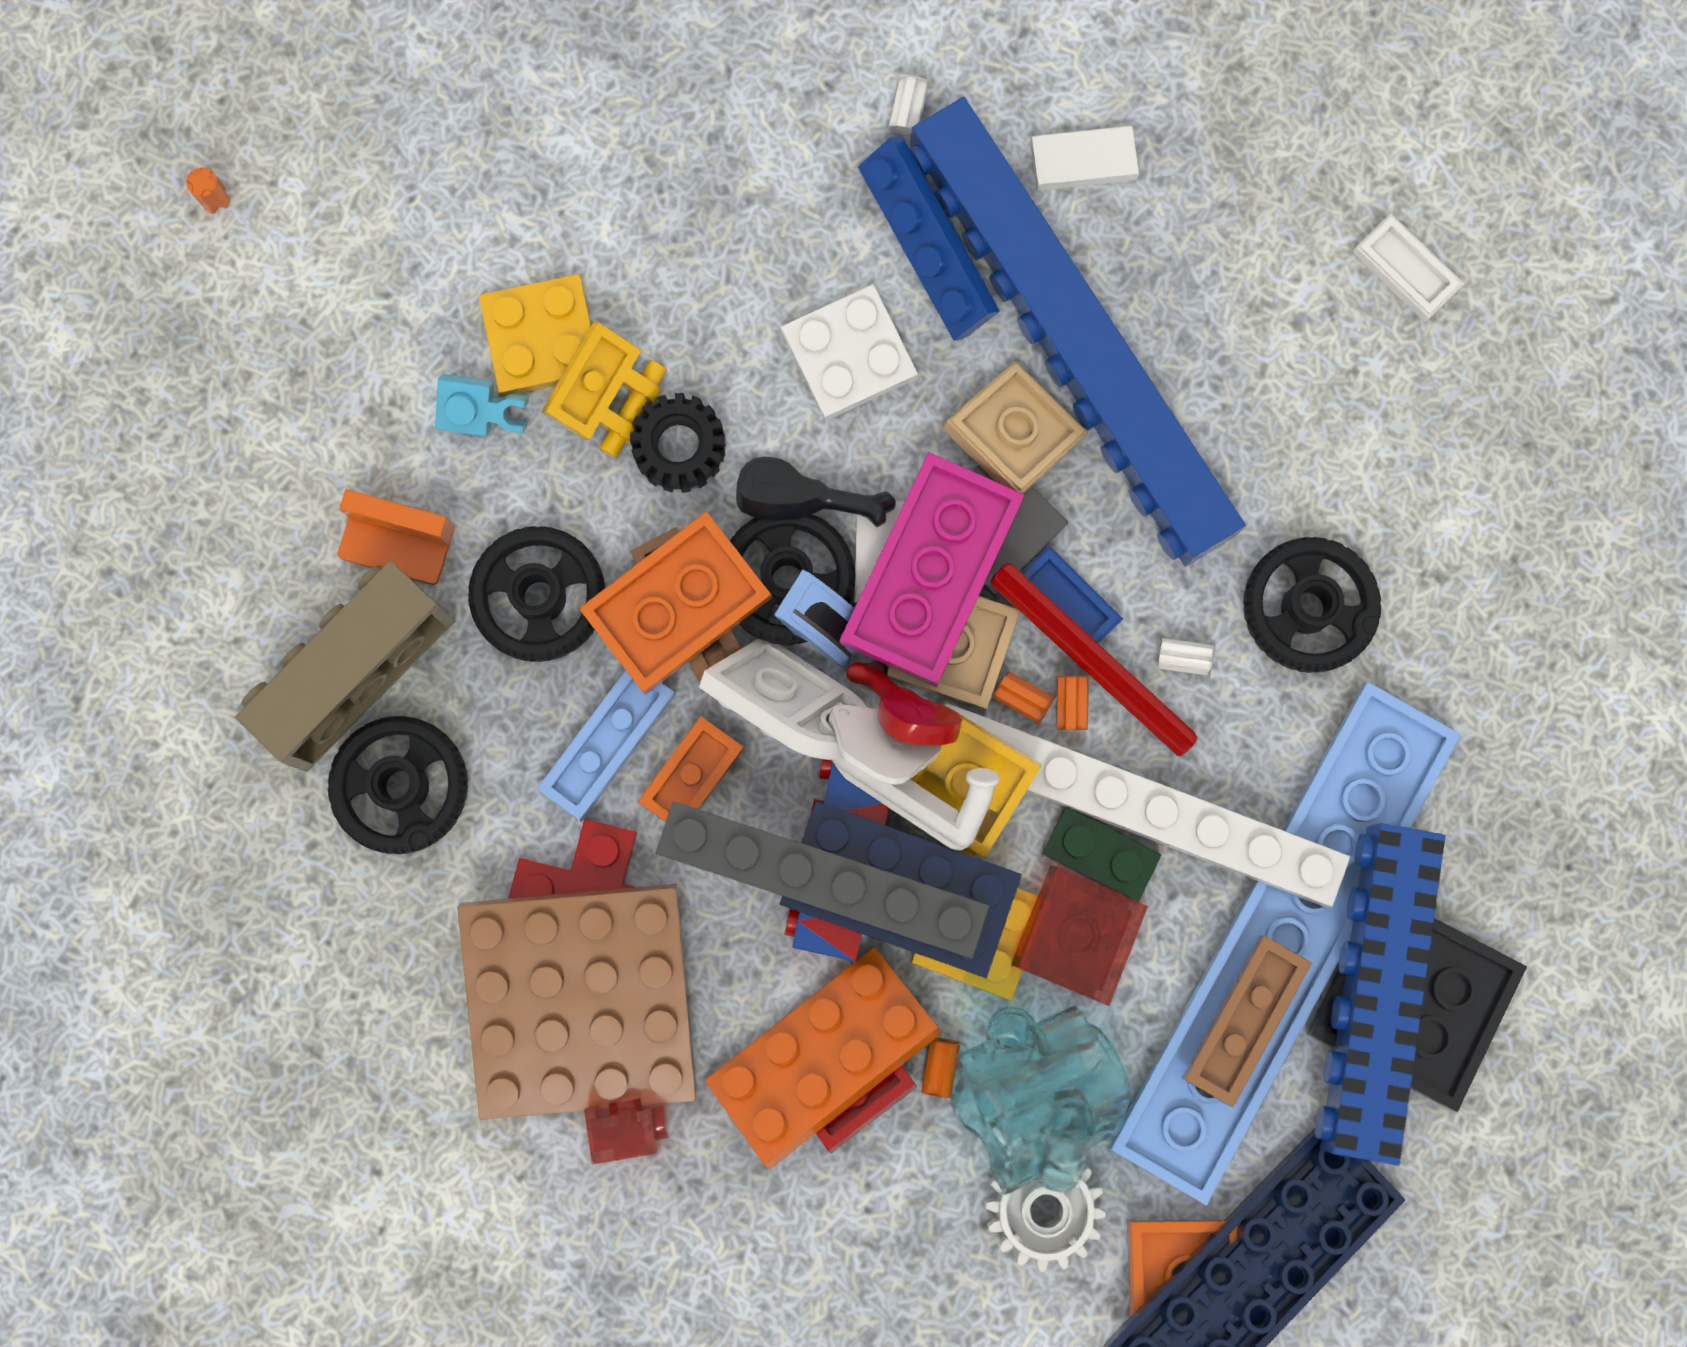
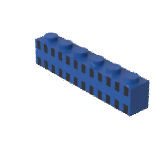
M1379 823L1368 826L1366 834H1360L1358 837L1354 861L1356 866H1361L1358 888L1353 887L1351 889L1347 903V918L1353 920L1350 942L1345 941L1343 943L1339 958V971L1341 974H1345L1343 994L1342 996H1336L1331 1013L1332 1028L1337 1029L1335 1050L1328 1051L1323 1068L1324 1083L1329 1084L1327 1105L1320 1106L1315 1123V1135L1317 1139H1322L1320 1149L1323 1151L1400 1166L1445 834Z

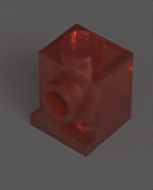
M641 1098L629 1101L608 1103L610 1111L608 1114H602L598 1105L589 1106L584 1109L592 1164L657 1154L662 1149L660 1140L669 1138L668 1120L664 1105L642 1108Z

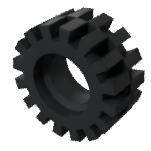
M675 393V399L668 400L666 394L657 397L659 403L652 406L648 402L642 408L644 412L642 417L640 418L636 415L633 421V426L637 430L635 433L630 432V443L637 467L641 474L647 477L648 482L655 487L657 484L662 486L664 491L673 493V489H681L682 493L691 492L690 488L696 485L700 489L707 484L706 480L710 476L715 477L717 475L720 463L724 462L726 442L721 421L717 419L714 409L709 404L705 407L702 404V400L694 395L691 400L685 399L684 393ZM672 426H686L692 429L698 436L699 444L697 451L686 461H670L663 457L659 451L658 443L661 435Z

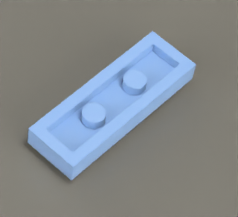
M625 670L538 786L537 790L582 822L668 707L676 693L661 683L645 695Z

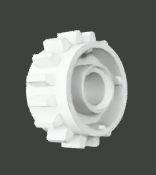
M1050 1147L1043 1148L1041 1159H1034L1026 1149L1021 1151L1022 1164L1015 1167L1007 1160L1002 1163L1007 1172L1004 1180L991 1178L989 1183L998 1194L997 1198L985 1200L984 1206L992 1212H997V1218L988 1222L987 1227L990 1232L1003 1231L1005 1233L1000 1239L998 1247L1003 1253L1015 1247L1017 1249L1015 1261L1018 1265L1023 1267L1031 1257L1035 1259L1040 1272H1045L1048 1261L1056 1260L1064 1270L1068 1268L1067 1256L1076 1253L1080 1257L1085 1258L1088 1255L1083 1246L1088 1238L1099 1240L1101 1237L1093 1227L1094 1219L1105 1218L1106 1211L1094 1206L1093 1200L1100 1197L1103 1191L1098 1185L1087 1186L1085 1184L1092 1174V1171L1087 1166H1083L1075 1172L1071 1170L1074 1164V1156L1066 1152L1060 1161L1057 1162L1054 1161L1053 1151ZM1045 1194L1055 1196L1059 1204V1210L1055 1218L1046 1223L1034 1221L1030 1214L1033 1201Z

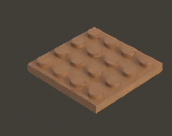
M677 884L463 902L458 905L457 912L479 1120L696 1101L695 1071Z

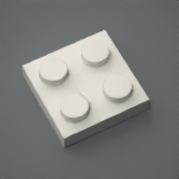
M874 284L781 326L783 337L824 421L918 379V373Z

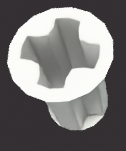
M902 74L895 76V80L899 84L889 130L894 133L911 136L912 127L921 122L927 91L932 89L934 85L924 78Z
M1161 638L1157 668L1209 676L1210 680L1215 641L1214 645Z

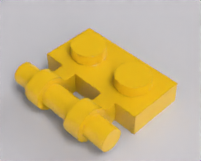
M592 323L541 413L584 440H590L598 425H600L608 433L598 449L607 456L617 459L625 443L631 444L630 432L635 433L637 430L633 426L636 415L641 417L643 414L642 408L648 402L654 404L662 390L658 386L667 369L661 364L649 360L642 374H639L632 369V366L642 350L601 323ZM622 385L627 388L630 395L619 414H616L608 408Z

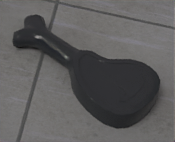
M758 457L746 463L740 471L736 485L737 507L747 515L763 519H798L828 509L861 515L877 528L886 522V514L893 511L896 506L895 498L887 491L875 495H864L832 489L820 480L803 476L790 463L775 457Z

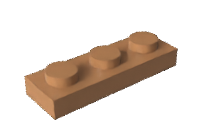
M1265 935L1259 936L1184 1072L1182 1079L1226 1105L1234 1107L1312 963Z

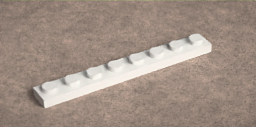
M946 702L945 706L1043 764L1026 792L1061 806L1069 807L1087 816L1326 908L1333 907L1351 856Z

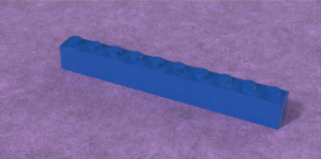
M965 96L914 125L911 131L910 150L923 174H929L936 184L938 190L935 191V195L947 217L952 218L956 215L966 230L962 233V238L970 254L976 260L983 257L992 270L993 274L989 278L996 294L1003 302L1011 300L1021 316L1017 318V322L1024 337L1032 345L1038 342L1048 356V359L1045 360V366L1052 380L1059 387L1067 385L1076 399V402L1072 405L1081 424L1087 430L1095 428L1104 442L1100 449L1109 467L1115 473L1123 471L1133 487L1129 490V495L1136 509L1144 517L1149 514L1153 517L1161 532L1157 533V538L1164 552L1172 560L1179 557L1184 567H1187L1237 536L1246 526L1245 522Z

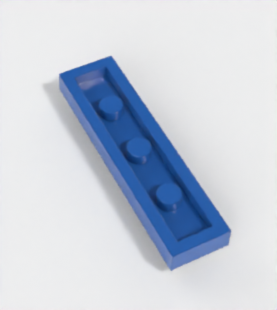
M903 136L888 138L858 166V169L953 341L964 339L999 313L1000 310Z

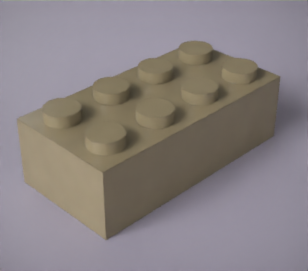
M391 560L384 567L378 565L368 571L358 583L357 588L360 591L345 606L338 604L333 607L320 621L319 627L321 630L307 644L300 643L283 657L280 663L283 669L268 684L266 682L257 684L243 698L241 705L244 708L234 718L280 763L308 772L456 622Z

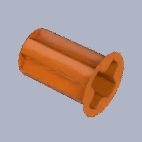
M200 167L191 171L187 176V189L207 212L215 214L219 207L228 208L231 199L224 192L226 188L212 170Z
M1008 671L999 684L993 698L1038 724V728L1057 693L1053 697Z
M1055 676L1057 677V730H1088L1089 678L1092 677Z
M937 1037L929 1044L921 1089L922 1093L935 1097L952 1098L960 1045L964 1046L966 1045L965 1043Z

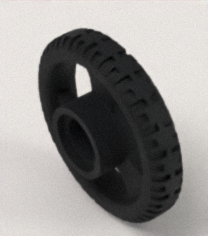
M811 514L806 517L788 520L755 517L744 524L730 539V542L742 557L756 539L766 545L769 553L761 564L760 576L762 583L773 598L745 618L739 625L754 637L774 644L793 645L808 642L792 633L784 625L769 623L771 609L775 604L781 605L790 590L777 586L772 580L773 575L777 569L787 565L796 567L800 572L805 570L850 604L855 588V566L850 549L840 533L827 521ZM795 530L807 532L819 539L830 551L837 569L827 574L813 572V566L809 557L802 550L791 546V538Z
M530 526L516 529L492 542L493 544L488 546L480 555V559L477 560L472 570L473 573L468 587L470 612L474 623L483 637L500 652L512 658L529 662H544L558 659L582 646L595 630L583 613L576 624L562 636L554 631L551 621L558 617L565 607V588L577 583L586 584V603L605 589L601 568L591 551L571 534L546 526ZM530 546H548L562 551L560 561L552 569L539 563H529L513 571L507 565L505 558L519 549ZM537 582L549 584L550 594L544 603L537 606H530L525 603V592L529 586ZM494 592L507 593L511 605L523 618L528 620L527 631L521 640L509 636L496 624L489 609V594Z
M1320 537L1297 538L1284 542L1269 551L1252 570L1243 596L1244 618L1249 633L1254 638L1256 645L1276 663L1278 662L1286 668L1299 672H1326L1337 669L1354 660L1372 641L1381 617L1380 590L1377 587L1378 583L1373 572L1369 570V566L1362 558L1360 559L1356 552L1343 546V544ZM1323 559L1337 564L1346 571L1357 587L1361 604L1355 606L1344 605V594L1339 584L1332 578L1319 574L1320 564ZM1284 564L1293 572L1296 584L1286 592L1282 599V614L1272 617L1264 616L1263 595L1266 584L1273 572ZM1303 593L1314 594L1321 600L1323 605L1321 617L1311 616L1304 611L1301 605ZM1328 625L1338 628L1347 641L1335 650L1318 654L1304 653L1291 648V640L1295 632L1314 634L1323 630Z
M390 716L374 720L353 732L340 746L338 753L335 754L328 777V798L331 809L341 828L353 840L366 848L386 854H407L423 850L442 839L453 828L463 811L468 791L467 770L463 757L454 742L443 731L426 721L407 716ZM394 735H408L410 737V747L404 758L399 756L384 757L375 762L369 770L362 768L356 761L358 756L369 745L382 738ZM443 761L448 776V790L441 810L433 819L427 816L420 808L429 791V781L424 770L433 762ZM405 771L410 780L409 789L401 798L391 799L387 793V782L394 773ZM367 793L377 806L396 812L399 818L396 836L381 834L369 828L357 816L350 801L360 794Z

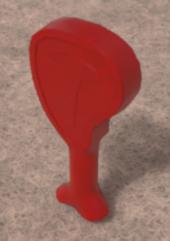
M879 661L871 663L854 662L847 668L846 676L850 682L871 688L881 698L877 713L878 722L891 737L905 743L917 745H946L957 741L962 726V717L953 709L923 699L914 691L898 686L887 676L888 669L886 665Z

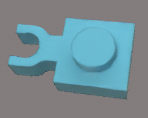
M442 374L438 378L435 429L486 437L490 432L491 423H496L506 431L523 434L527 428V420L513 419L508 413V407L525 408L529 403V395L511 393L502 398L493 396L494 381Z

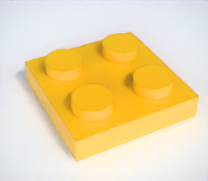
M580 274L479 295L500 396L505 397L511 393L519 394L556 386L591 327Z

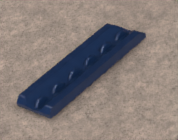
M1314 1128L1224 1220L1226 1222L1215 1233H1211L1190 1255L1191 1257L1183 1262L1172 1273L1171 1277L1164 1281L1145 1303L1113 1333L1103 1347H1267L1406 1200L1369 1160L1336 1155L1321 1150L1322 1139L1316 1138ZM1238 1226V1239L1230 1244L1229 1234Z

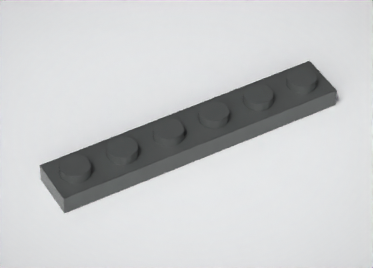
M675 801L672 802L655 852L659 856L973 959L990 906Z

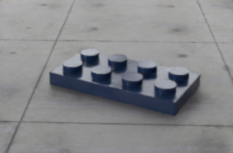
M816 801L801 841L802 844L990 905L973 959L783 896L779 905L987 978L1022 874Z

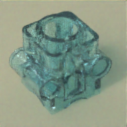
M1008 1006L998 1009L991 1015L987 1024L985 1042L957 1055L956 1070L960 1078L952 1091L950 1105L963 1127L976 1135L984 1144L989 1156L990 1172L1004 1195L1035 1180H1038L1043 1187L1051 1191L1065 1192L1072 1190L1079 1184L1091 1147L1120 1133L1131 1100V1090L1125 1068L1112 1043L1098 1027L1088 1023L1079 1008L1071 1006L1036 1023L1027 1011L1019 1007Z

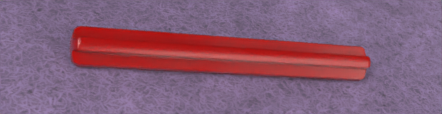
M1007 562L993 575L991 584L998 592L1174 754L1182 756L1194 746L1198 739L1195 732L1012 563Z

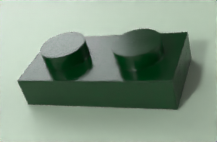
M1069 807L1064 808L1041 854L1135 903L1140 901L1162 856L1160 853Z

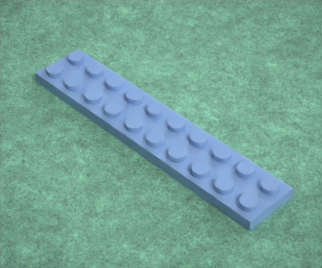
M1369 682L1362 684L1283 828L1285 832L1351 856L1333 907L1326 908L1259 881H1254L1108 1147L1110 1150L1207 1206L1339 962L1343 943L1345 941L1349 942L1351 939L1353 920L1347 918V903L1351 889L1353 887L1358 888L1361 866H1356L1354 861L1358 837L1360 834H1366L1368 826L1379 823L1411 828L1460 738V733ZM1265 935L1310 961L1312 965L1235 1106L1230 1107L1182 1079V1076L1259 936Z

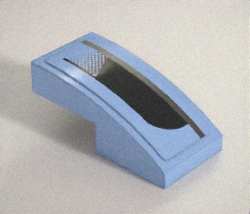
M802 570L776 611L775 616L792 633L810 642L829 661L845 670L857 652L840 644V638L854 611V607L811 573Z

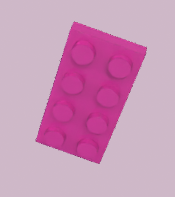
M928 452L840 638V644L937 688L1025 495Z

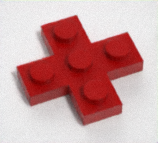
M584 819L571 871L519 858L508 898L634 888V886L626 885L624 882L637 832Z

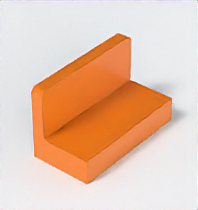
M345 489L339 509L348 517V521L338 549V557L342 560L370 568L378 565L384 567L391 560L411 579L431 585L437 584L455 530V526L445 516Z

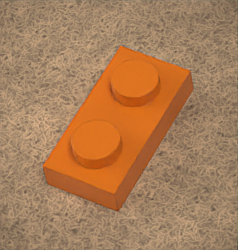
M700 716L638 800V803L664 822L667 820L673 801L700 810L740 756L744 746Z

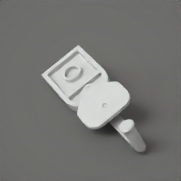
M758 638L706 669L703 673L699 688L718 700L723 707L733 710L760 728L765 735L775 738L801 754L833 761L845 779L947 847L954 850H962L969 847L974 841L991 803L994 787L1000 781L999 775L995 771L985 768L969 771L966 775V780L969 783L968 792L960 811L956 810L910 780L938 757L941 745L909 744L891 737L878 722V709L868 708L851 690L780 644L766 642Z

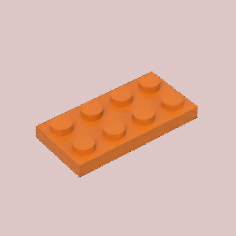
M873 947L704 1081L764 1166L770 1170L941 1035L942 1032L876 947Z

